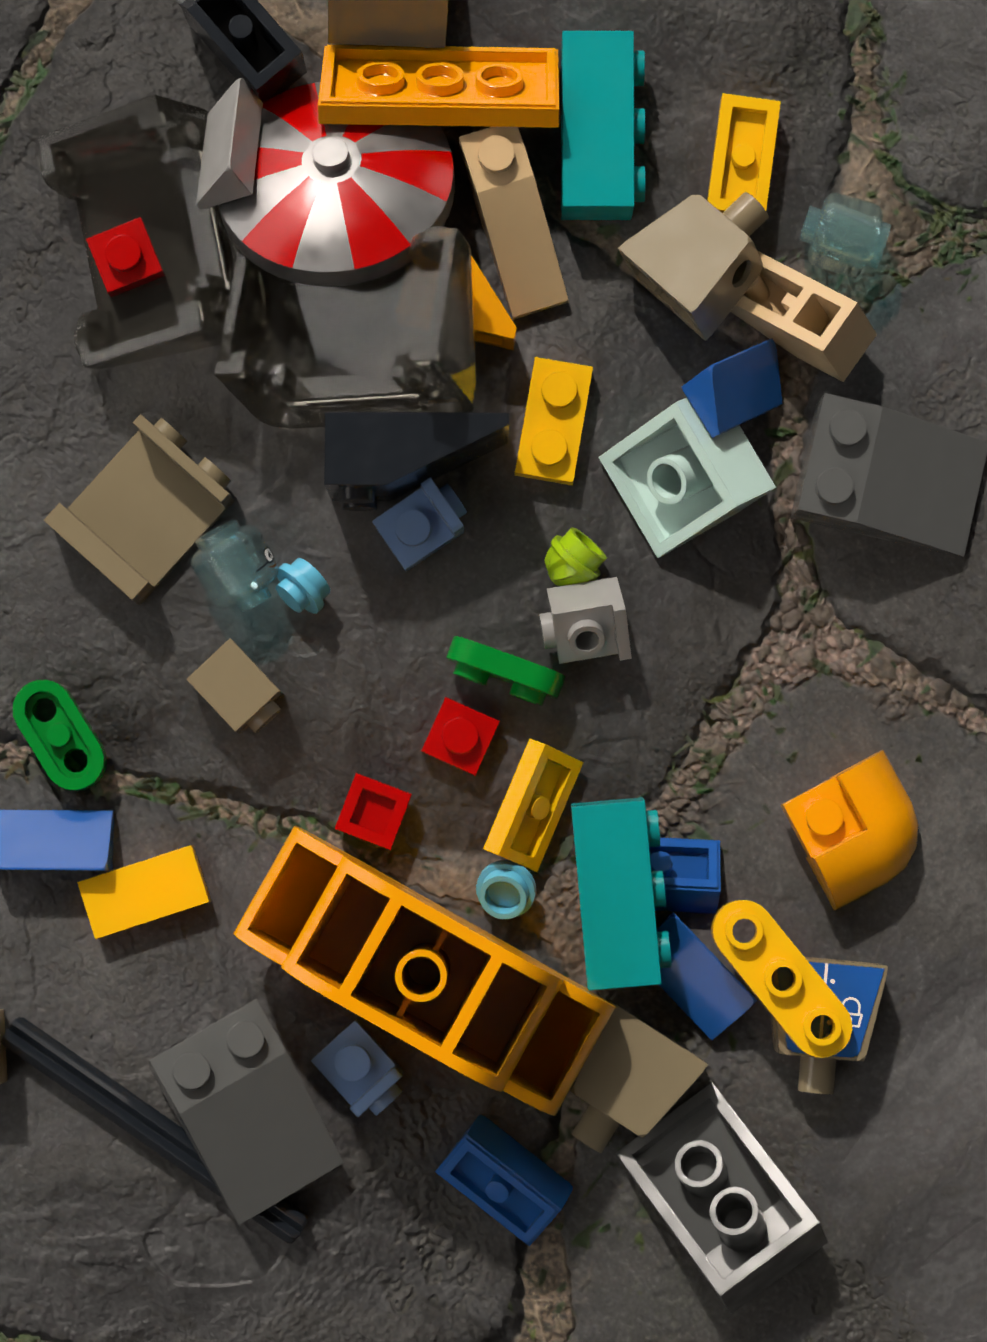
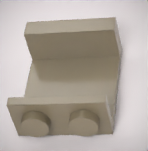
M140 414L133 422L138 431L68 508L59 503L44 519L51 528L138 605L145 601L235 502L232 496L225 490V487L231 480L206 457L197 465L180 450L188 441L169 423L160 418L153 425Z

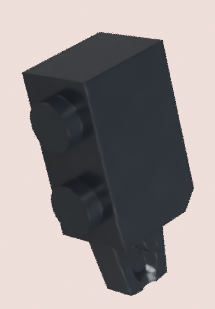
M177 0L189 26L236 80L243 78L262 103L283 93L307 73L302 51L258 0Z

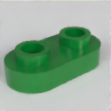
M459 636L453 637L446 656L447 660L456 663L454 675L487 686L489 677L512 684L509 692L510 695L539 706H543L546 696L558 699L566 678L565 675L542 665Z
M35 680L22 687L13 702V717L49 778L59 787L75 791L88 789L98 783L106 770V751L71 693L61 684L50 680ZM44 700H52L56 706V714L52 720L42 722L37 716V707ZM75 750H82L87 755V765L80 772H73L67 763L68 756Z

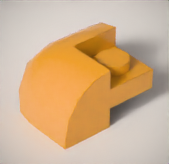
M884 750L869 756L830 777V779L781 804L787 819L808 856L806 859L835 911L892 880L906 868L917 847L919 824L913 804Z

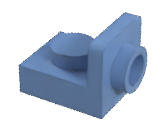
M431 477L420 484V489L372 521L405 572L464 533V526L459 518L467 513L466 509L448 484L438 489Z
M357 1019L311 1060L351 1105L349 1109L357 1117L368 1108L377 1116L402 1093L396 1082L403 1076L404 1071Z

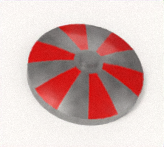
M320 82L302 85L287 90L263 103L253 193L246 197L219 204V210L226 231L236 247L255 265L277 277L295 283L324 287L346 286L385 276L403 267L421 254L437 237L449 216L455 193V175L452 152L448 140L440 126L318 124Z

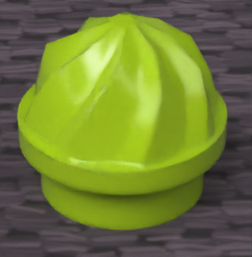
M571 527L563 537L556 535L551 540L552 545L544 561L548 575L554 584L565 586L589 582L590 580L595 581L600 576L598 568L607 557L580 530Z

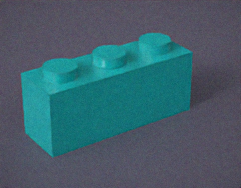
M562 31L561 220H631L634 202L645 201V166H634V144H644L645 108H634V86H644L645 52L644 50H634V31Z
M643 797L572 803L571 811L588 991L661 984L660 968L671 967V952L668 931L657 932L655 908L666 907L663 870L651 871L649 847L660 846L657 810L646 811Z

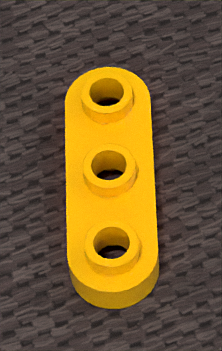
M735 900L722 906L714 916L711 926V934L715 946L793 1043L803 1052L820 1058L833 1056L844 1049L852 1034V1020L848 1010L766 909L748 900ZM741 919H748L755 928L753 938L745 943L738 942L733 936V926ZM780 967H787L793 973V983L786 990H777L772 984V974ZM819 1015L828 1016L832 1022V1031L825 1038H816L811 1032V1023Z

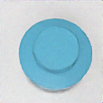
M297 558L291 565L283 563L276 569V576L280 582L276 586V591L291 609L298 613L305 609L310 613L317 614L324 607L323 599L330 594V587L319 571L309 562L302 558Z
M501 860L489 864L482 870L477 880L476 894L481 906L489 915L498 919H512L530 909L536 896V883L532 874L524 866L512 861Z

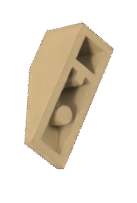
M489 127L460 136V158L512 319H518L568 303L569 299L537 184L519 128Z
M757 251L763 263L762 271L730 312L769 339L773 338L775 343L797 358L844 382L877 335L858 302Z

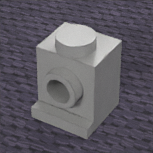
M617 577L547 588L550 612L539 614L544 648L556 647L559 664L615 654L619 655L620 661L632 659L626 608Z

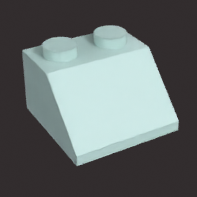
M687 397L669 406L598 457L657 558L666 555L737 514L776 488L740 425L713 438Z

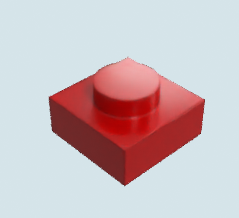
M141 217L86 238L110 297L165 276Z
M445 697L421 752L476 776L500 721Z
M356 773L335 829L392 850L413 794Z

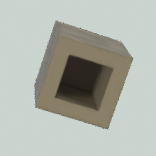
M231 638L186 679L229 726L239 734H242L248 727L255 734L258 733L281 711V708L275 702L284 693Z

